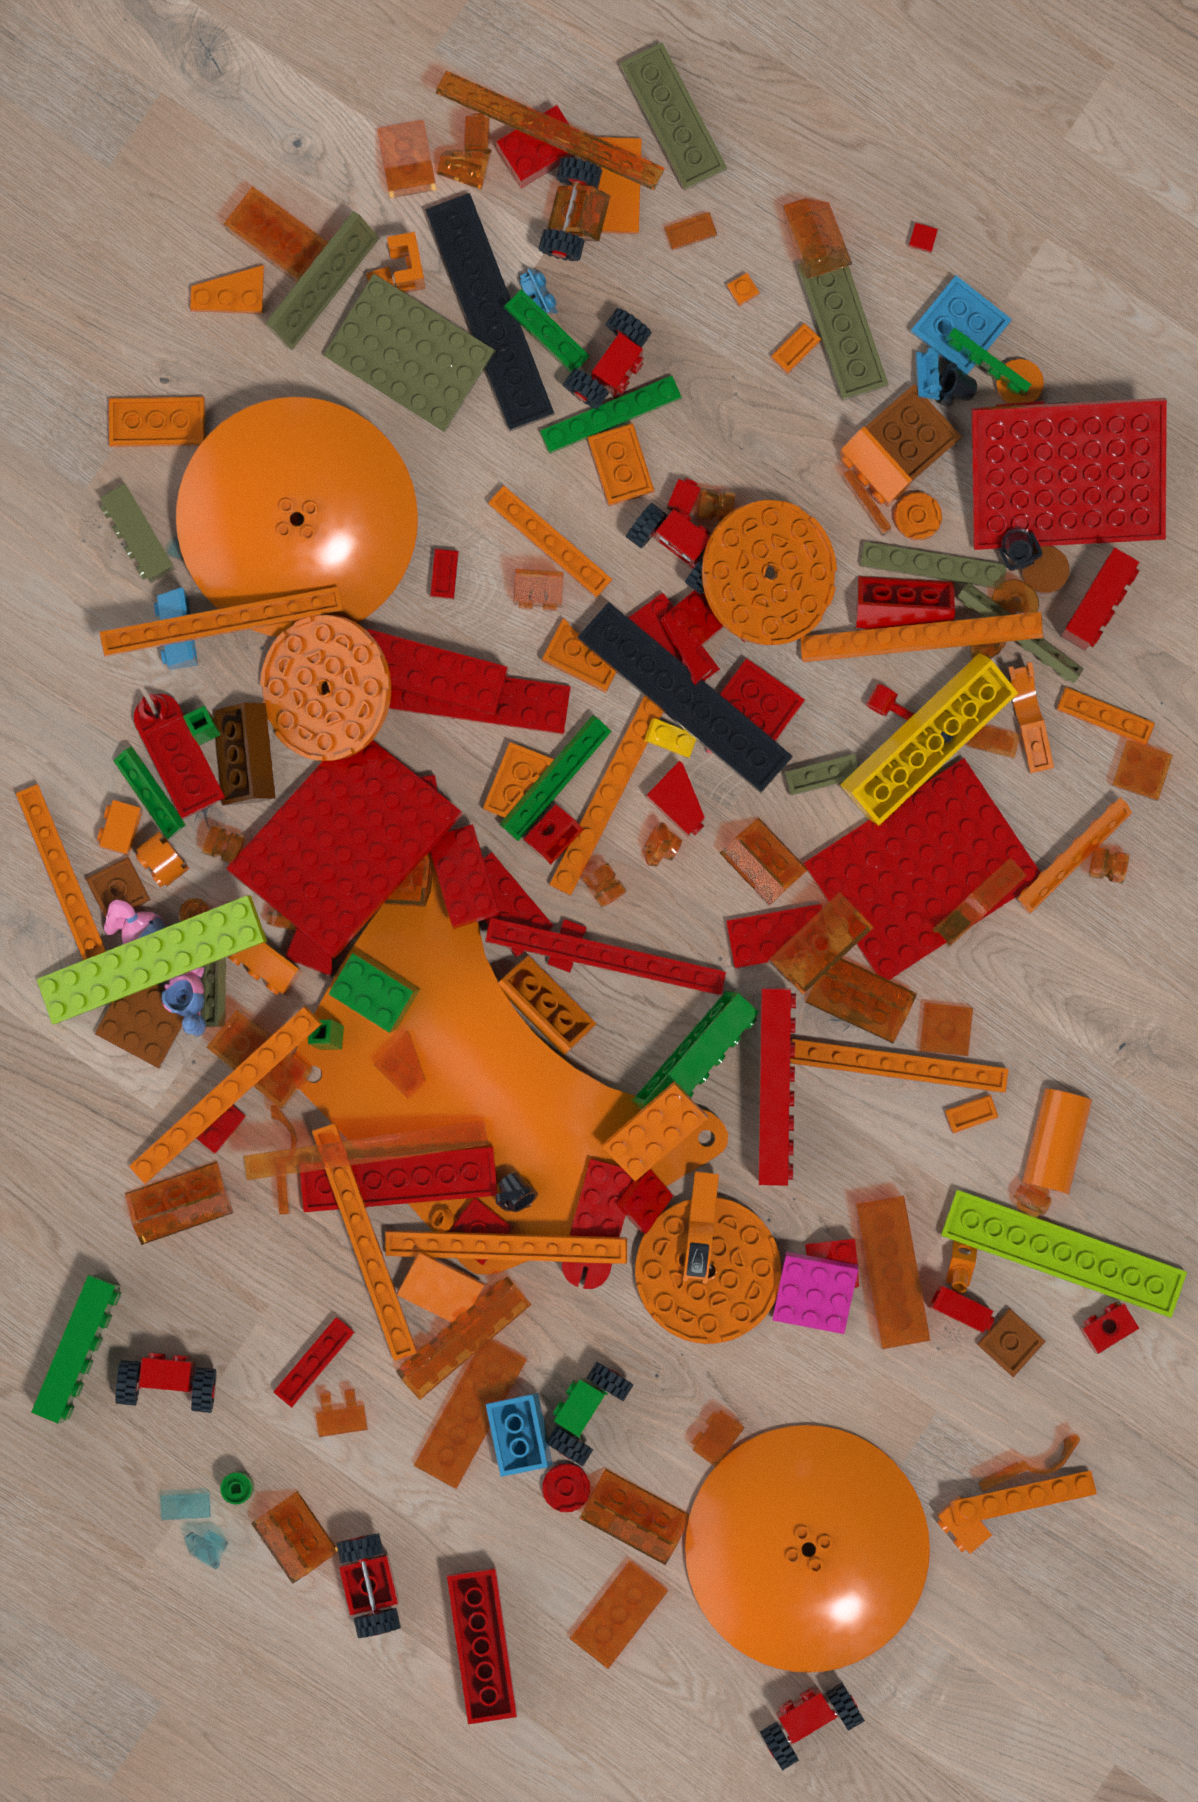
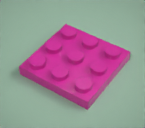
M786 1252L772 1321L844 1334L857 1278L858 1265Z

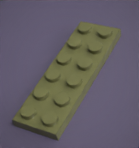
M663 42L621 62L620 67L684 191L727 170V166Z
M355 211L344 221L337 233L329 240L326 247L315 258L308 270L300 277L297 284L285 296L283 302L265 323L278 339L291 350L294 349L380 239L361 215Z
M841 250L798 264L797 268L842 401L888 387L889 384L844 251Z

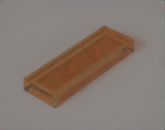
M851 469L843 473V481L882 537L889 533L891 525Z

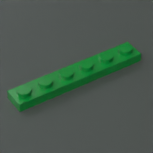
M669 376L607 402L598 409L593 408L545 428L540 433L549 454H552L583 441L589 436L602 433L682 399V396L673 376Z
M592 715L499 825L515 840L519 841L612 731L596 716Z

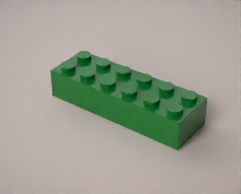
M725 991L631 1101L642 1110L674 1081L691 1098L694 1094L693 1089L708 1079L710 1075L708 1072L714 1065L718 1066L724 1060V1053L728 1048H733L740 1041V1034L755 1024L759 1011L739 993Z
M96 1275L87 1276L31 1413L57 1424L71 1418L75 1408L71 1404L74 1397L80 1396L84 1387V1383L81 1382L83 1375L89 1374L94 1360H91L93 1351L99 1350L103 1341V1337H100L103 1329L108 1328L113 1316L109 1314L112 1306H117L122 1292L119 1291L120 1285Z

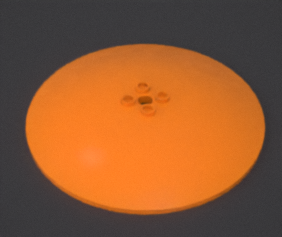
M285 397L263 401L233 414L219 424L199 445L185 470L179 488L176 506V526L180 550L186 567L201 592L217 609L338 587L343 611L328 615L340 616L359 623L371 615L389 598L403 578L415 548L418 510L414 486L406 465L393 444L370 421L344 406L326 400L310 397ZM294 512L303 514V524L300 526L291 524V514ZM299 620L251 630L278 637Z
M798 1425L774 1429L744 1442L724 1457L711 1471L702 1484L689 1515L685 1539V1557L688 1577L694 1596L702 1612L721 1637L746 1656L762 1664L792 1672L811 1673L830 1671L854 1664L882 1648L900 1631L915 1610L921 1597L929 1567L930 1542L926 1516L921 1502L906 1475L891 1458L868 1441L854 1434L825 1426ZM807 1542L813 1543L816 1548L815 1553L810 1557L804 1556L801 1550L802 1546Z

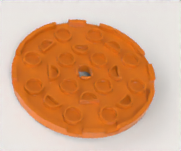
M761 500L738 507L724 517L717 525L705 549L702 564V580L708 604L716 618L728 631L750 643L781 645L805 636L823 619L822 616L827 607L831 605L836 586H834L835 572H837L836 557L827 533L813 516L810 517L801 510V507L789 502ZM768 566L774 569L772 579L765 577Z
M319 615L295 622L293 626L282 632L273 642L262 667L260 686L263 687L264 701L262 703H266L267 720L271 722L278 739L300 756L318 761H333L350 757L364 749L376 737L386 719L391 699V679L388 664L375 639L363 627L349 619L333 615ZM325 681H327L330 690L326 695L321 689Z
M717 1198L710 1264L715 1267V1274L708 1278L707 1284L702 1283L703 1280L688 1278V1282L683 1281L692 1201L690 1199L676 1204L662 1213L656 1219L649 1232L643 1236L636 1256V1285L639 1296L648 1313L669 1333L694 1343H724L741 1337L752 1330L765 1318L772 1308L778 1294L781 1279L780 1254L774 1237L757 1215L738 1203Z

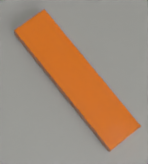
M1065 687L1056 709L1064 714L1144 746L1147 745L1155 725L1154 722Z

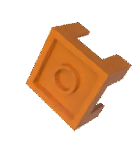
M415 232L387 237L391 259L405 257L407 264L406 270L394 272L396 288L404 293L426 289Z

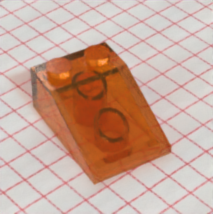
M424 120L377 128L389 197L396 198L437 190Z

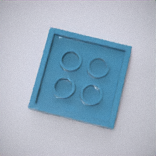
M955 275L911 329V333L930 348H936L941 357L949 363H956L957 368L968 375L975 365L967 359L968 355L964 352H956L948 345L949 341L946 340V337L955 327L988 351L1012 319Z

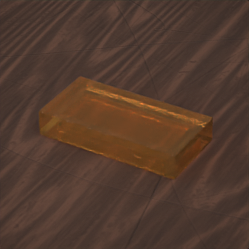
M710 212L664 227L672 251L717 236Z

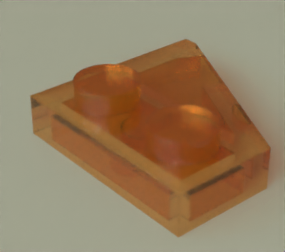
M492 149L443 150L437 174L482 189Z

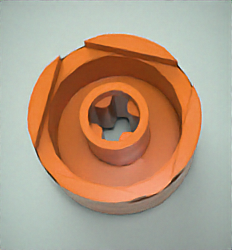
M158 831L136 849L138 851L136 857L145 869L147 867L152 869V878L160 887L164 885L168 887L190 868L187 863L182 866L184 862L180 854L165 837L162 840L160 839L163 835Z

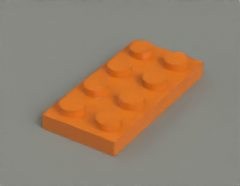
M674 1081L602 1144V1148L636 1181L708 1119V1115Z

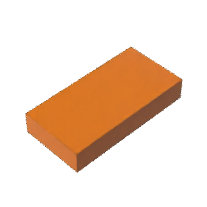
M804 323L771 356V359L789 374L818 345L821 338Z
M991 1095L945 1110L952 1134L999 1118Z

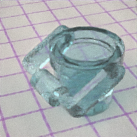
M207 1530L202 1537L193 1532L184 1537L190 1555L214 1570L220 1566V1559L228 1545L225 1539L210 1530Z

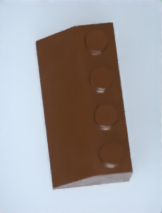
M240 703L213 710V718L221 733L215 739L220 787L226 797L222 800V806L257 803L276 799L266 703Z

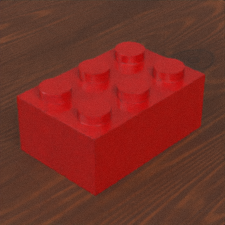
M555 105L496 141V149L522 189L557 168L561 158L567 157L570 159V157L573 158L582 152V143L558 105Z

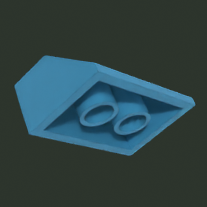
M178 588L157 595L158 602L154 603L156 617H160V620L191 614L188 594L184 588ZM195 640L165 645V650H161L162 662L167 664L169 670L198 666Z
M538 1393L486 1404L500 1477L547 1468L553 1465L550 1447L546 1443L548 1437Z

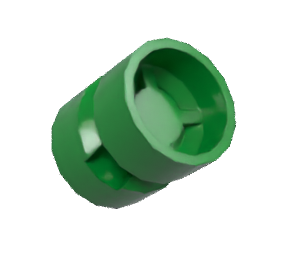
M235 1471L223 1479L220 1485V1492L226 1502L239 1505L252 1496L255 1484L249 1474L243 1471Z

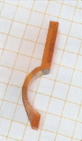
M1010 858L932 930L935 933L938 931L947 941L946 945L950 947L1027 875Z
M270 1105L271 1118L284 1124L291 1135L289 1154L282 1162L275 1165L279 1215L291 1214L287 1164L292 1161L297 1152L298 1138L295 1128L278 1105Z
M1075 1433L1063 1439L1064 1448L1062 1454L1054 1464L1046 1468H1035L1029 1466L1025 1461L1019 1460L978 1480L977 1483L980 1490L984 1492L1027 1470L1037 1474H1048L1057 1471L1066 1463L1080 1442L1078 1434L1076 1435Z

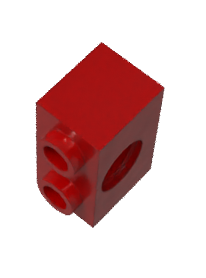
M555 804L523 840L533 851L551 865L584 829L574 818Z
M1114 1302L1105 1307L1104 1311L1106 1313L1098 1318L1094 1314L1083 1321L1085 1326L1080 1329L1096 1354L1101 1353L1140 1329L1124 1303L1118 1305L1117 1302ZM1107 1319L1114 1322L1115 1327L1111 1333H1105L1102 1328L1103 1322Z

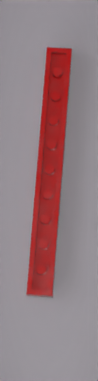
M494 918L489 920L485 942L718 996L722 995L726 977L725 971Z

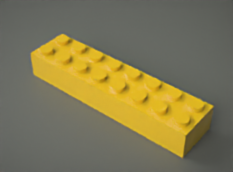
M979 653L846 778L840 786L863 814L879 826L1005 707L1018 692L990 658ZM941 732L953 736L952 740L947 744L944 743V739L940 735Z

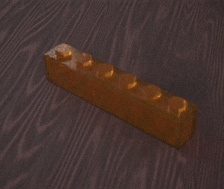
M508 1276L505 1277L503 1280L498 1281L486 1295L479 1297L475 1304L466 1312L459 1314L456 1320L447 1328L442 1329L432 1341L423 1345L412 1358L404 1361L400 1368L396 1370V1373L413 1394L421 1400L532 1304Z

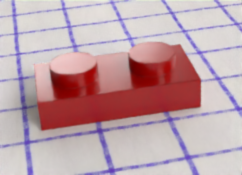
M232 1105L196 1139L214 1154H217L247 1116Z

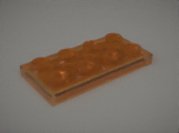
M629 1560L569 1639L609 1669L667 1594L668 1590Z

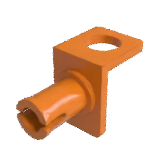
M953 1241L952 1258L946 1282L952 1283V1290L954 1292L964 1293L971 1282L976 1264L977 1249ZM966 1248L970 1250L971 1254H962L958 1249Z

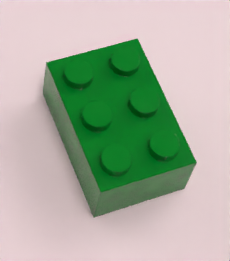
M359 950L351 954L328 994L390 1033L397 1030L420 988Z

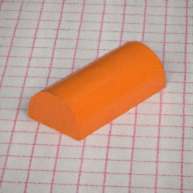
M529 955L498 983L508 1000L564 1056L597 1024Z
M1045 1088L1022 1183L1070 1194L1093 1100L1072 1093Z

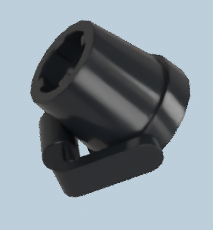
M949 363L939 377V384L942 387V390L939 391L941 395L939 404L949 406L953 402V398L968 401L976 393V380L958 369L956 363Z
M1016 527L1008 530L1002 537V547L998 548L1010 571H1015L1019 568L1023 570L1035 564L1034 561L1043 556V551L1034 532L1032 531L1029 534L1023 528ZM1034 541L1039 553L1031 556ZM1006 555L1010 557L1012 561L1016 562V564L1010 566Z
M512 1172L499 1183L498 1186L502 1193L496 1194V1204L504 1211L519 1212L532 1205L538 1196V1192L518 1172Z

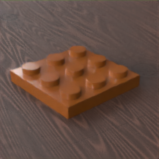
M915 384L865 426L907 473L912 482L962 438L927 398L918 397V388Z
M155 985L112 1002L95 1035L160 1069L183 1027L184 1016L171 1013L163 1006L162 992L166 989Z

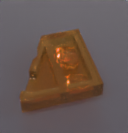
M408 1031L374 1064L407 1099H410L426 1082Z

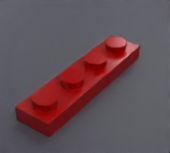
M336 1317L273 1393L292 1408L355 1332Z

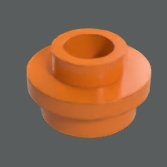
M444 1208L435 1211L431 1223L436 1231L447 1232L452 1227L454 1216L451 1210Z

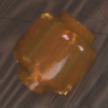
M1026 1183L1025 1186L1020 1185L1014 1195V1198L1017 1199V1208L1032 1217H1038L1040 1214L1045 1215L1052 1202L1050 1191L1047 1188Z

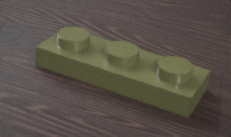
M855 754L787 771L784 774L790 796L840 784L858 768Z
M226 958L204 966L202 1017L206 1027L209 1028L225 1027Z

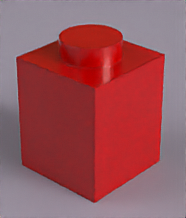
M684 478V481L678 479L667 504V509L670 511L675 509L677 512L682 510L690 516L700 494L701 488L697 487L698 483L688 478Z

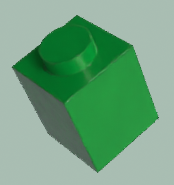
M205 705L183 716L193 738L200 746L221 735L212 714Z
M319 1020L322 1024L308 1036V1044L319 1050H342L344 1025L334 1020Z

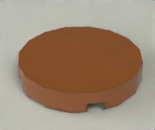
M1040 546L1043 556L1035 560V564L1023 570L1021 569L1022 578L1025 584L1035 592L1051 594L1058 591L1066 583L1070 574L1069 562L1059 549L1052 546ZM1037 548L1032 549L1031 556L1039 553Z

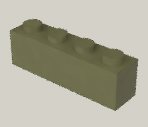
M125 483L100 497L103 502L100 506L106 518L112 517L115 522L112 528L118 539L122 537L125 539L127 545L124 549L130 559L136 558L139 563L136 569L143 580L147 578L150 583H153L175 570L171 560Z

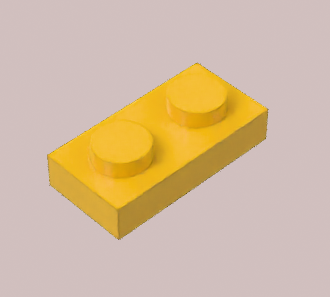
M652 718L644 741L682 757L690 758L696 739L683 729Z

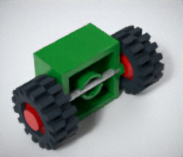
M597 1361L586 1378L602 1389H597L581 1378L578 1382L573 1380L566 1391V1394L569 1395L565 1403L560 1401L553 1411V1415L556 1416L554 1422L572 1432L573 1436L556 1426L546 1442L561 1455L581 1466H584L593 1449L579 1440L581 1438L580 1435L602 1399L610 1393L624 1401L634 1384L623 1378L622 1375Z

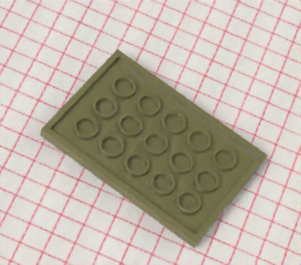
M373 274L323 356L441 431L446 432L495 353V350Z

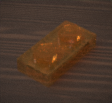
M983 726L968 741L967 747L1014 759L1020 734Z

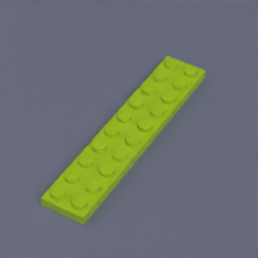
M247 895L36 980L51 1023L54 1025L267 942L253 899L251 895Z
M959 1190L955 1192L940 1235L1172 1318L1187 1272Z

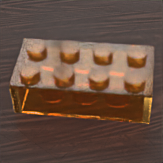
M253 186L224 222L225 230L295 283L299 281L300 277L304 275L315 258L319 256L328 244L326 240Z
M237 1009L206 1048L235 1070L265 1043L272 1034L243 1010ZM291 1052L254 1087L280 1109H284L315 1070L294 1052Z

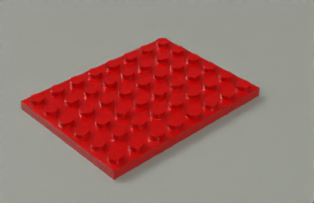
M1166 398L971 408L974 550L998 549L1002 547L1001 542L1004 534L1016 527L1027 530L1029 534L1033 531L1040 546L1166 540Z
M372 740L364 749L350 757L340 760L322 761L226 869L335 959L463 813Z
M965 758L920 786L879 826L873 821L868 820L803 863L882 984H885L949 942L938 930V927L956 911H960L961 917L963 915L970 922V925L965 929L967 930L1019 896L1026 887L1037 880L1041 873Z

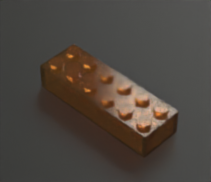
M899 1196L854 1204L880 1349L931 1341L905 1197Z

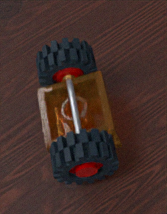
M561 158L556 179L567 186L557 187L548 227L542 232L538 248L543 254H547L550 257L553 256L556 259L561 258L565 261H579L585 241H600L611 195L598 189L602 174L600 166L594 163L591 164L589 161H582V159Z

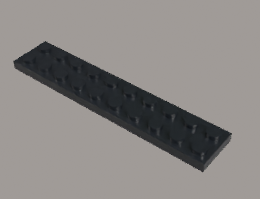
M468 193L425 209L473 337L495 350L485 368L509 431L511 432L555 415L522 327L504 308L511 298L471 194Z
M610 602L602 608L577 637V640L760 794L792 759L793 756L703 680L695 685L690 678L691 674L688 668Z

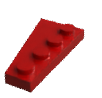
M661 593L628 618L682 663L683 658L677 647H674L661 623L662 617L674 606L665 594ZM702 646L696 652L712 667L711 672L702 679L705 682L719 672L720 668Z

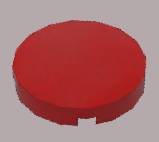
M571 1463L559 1464L552 1467L545 1475L542 1483V1494L546 1503L559 1512H573L580 1509L587 1502L590 1495V1481L587 1474L580 1467Z

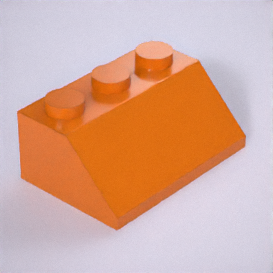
M862 427L841 449L840 455L842 457L840 461L847 469L852 468L858 474L856 476L857 480L864 487L868 485L874 492L872 493L873 498L880 505L884 503L888 507L909 489L912 479L865 427Z
M265 943L227 957L238 966L242 962L249 968L246 972L257 981L260 977L267 981L268 984L265 987L276 995L279 992L285 995L302 973L300 969Z

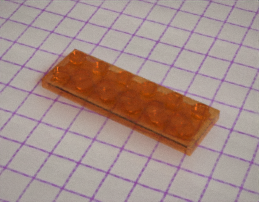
M484 1336L414 1466L457 1489L490 1429L486 1404L506 1399L527 1359Z

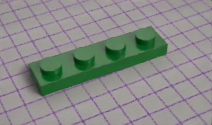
M522 289L504 306L570 373L574 368L579 369L590 357Z
M955 327L946 337V340L949 341L948 345L953 350L964 352L968 355L967 359L972 364L978 367L980 365L988 370L987 374L996 381L1002 380L1007 384L1006 388L1013 394H1021L1023 396L1032 385Z
M132 746L125 749L113 760L167 840L174 837L186 826Z

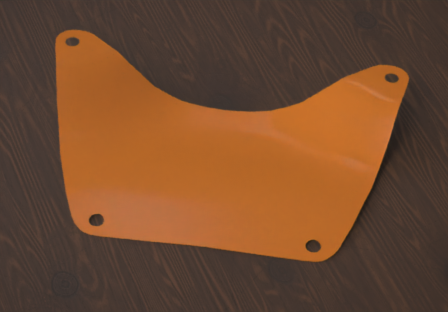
M429 852L377 911L339 967L314 1013L318 1020H334L344 1025L342 1050H319L308 1044L307 1037L299 1044L293 1058V1080L302 1093L331 1123L336 1122L338 1130L365 1158L494 1147L498 1193H502L498 1186L501 1180L512 1172H518L536 1189L538 1196L529 1208L519 1212H507L501 1209L496 1204V1196L478 1197V1199L513 1226L509 1234L569 1236L590 1158L620 1166L602 1148V1144L641 1109L631 1101L635 1095L609 1088L577 1070L533 1033L498 985V981L485 956L478 922L453 929L432 855ZM362 951L420 988L397 1030L390 1033L328 994L353 952ZM311 1066H317L322 1071V1078L316 1083L309 1082L305 1075L306 1070ZM703 1110L708 1115V1119L650 1168L666 1187L712 1160L725 1150L728 1145V1132L725 1125L713 1113ZM704 1130L711 1131L715 1136L713 1145L709 1147L702 1146L698 1140L699 1134ZM474 1198L409 1203V1205L433 1232H438L431 1223L435 1211L444 1208L451 1210L455 1223ZM457 1258L466 1269L475 1274L482 1275L499 1273L527 1262L524 1260L488 1259L482 1266L475 1259Z

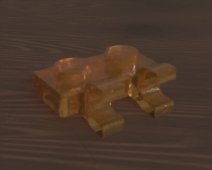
M355 1389L344 1391L347 1405L345 1408L333 1409L331 1392L320 1395L323 1411L316 1412L319 1437L368 1430L365 1405L357 1406Z

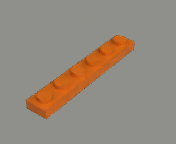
M504 485L488 502L491 508L594 597L597 598L612 582L610 576Z
M1120 797L1116 802L1111 803L1101 817L1095 819L1081 836L1074 839L1072 845L1064 853L1056 857L1055 862L1048 869L1043 870L1033 884L1021 892L1017 899L1023 909L1029 914L1034 911L1132 814L1127 802Z
M1090 1470L951 1501L950 1504L955 1525L959 1526L1096 1495L1097 1492L1092 1471Z

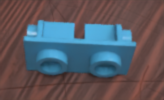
M528 269L529 273L520 276V285L523 291L529 297L535 294L536 298L532 300L544 312L557 314L558 311L555 307L557 303L554 296L546 288L547 281L545 276L539 270Z
M936 348L927 349V353L916 352L918 397L941 399L939 391L942 390V387L939 384L938 363L940 354Z

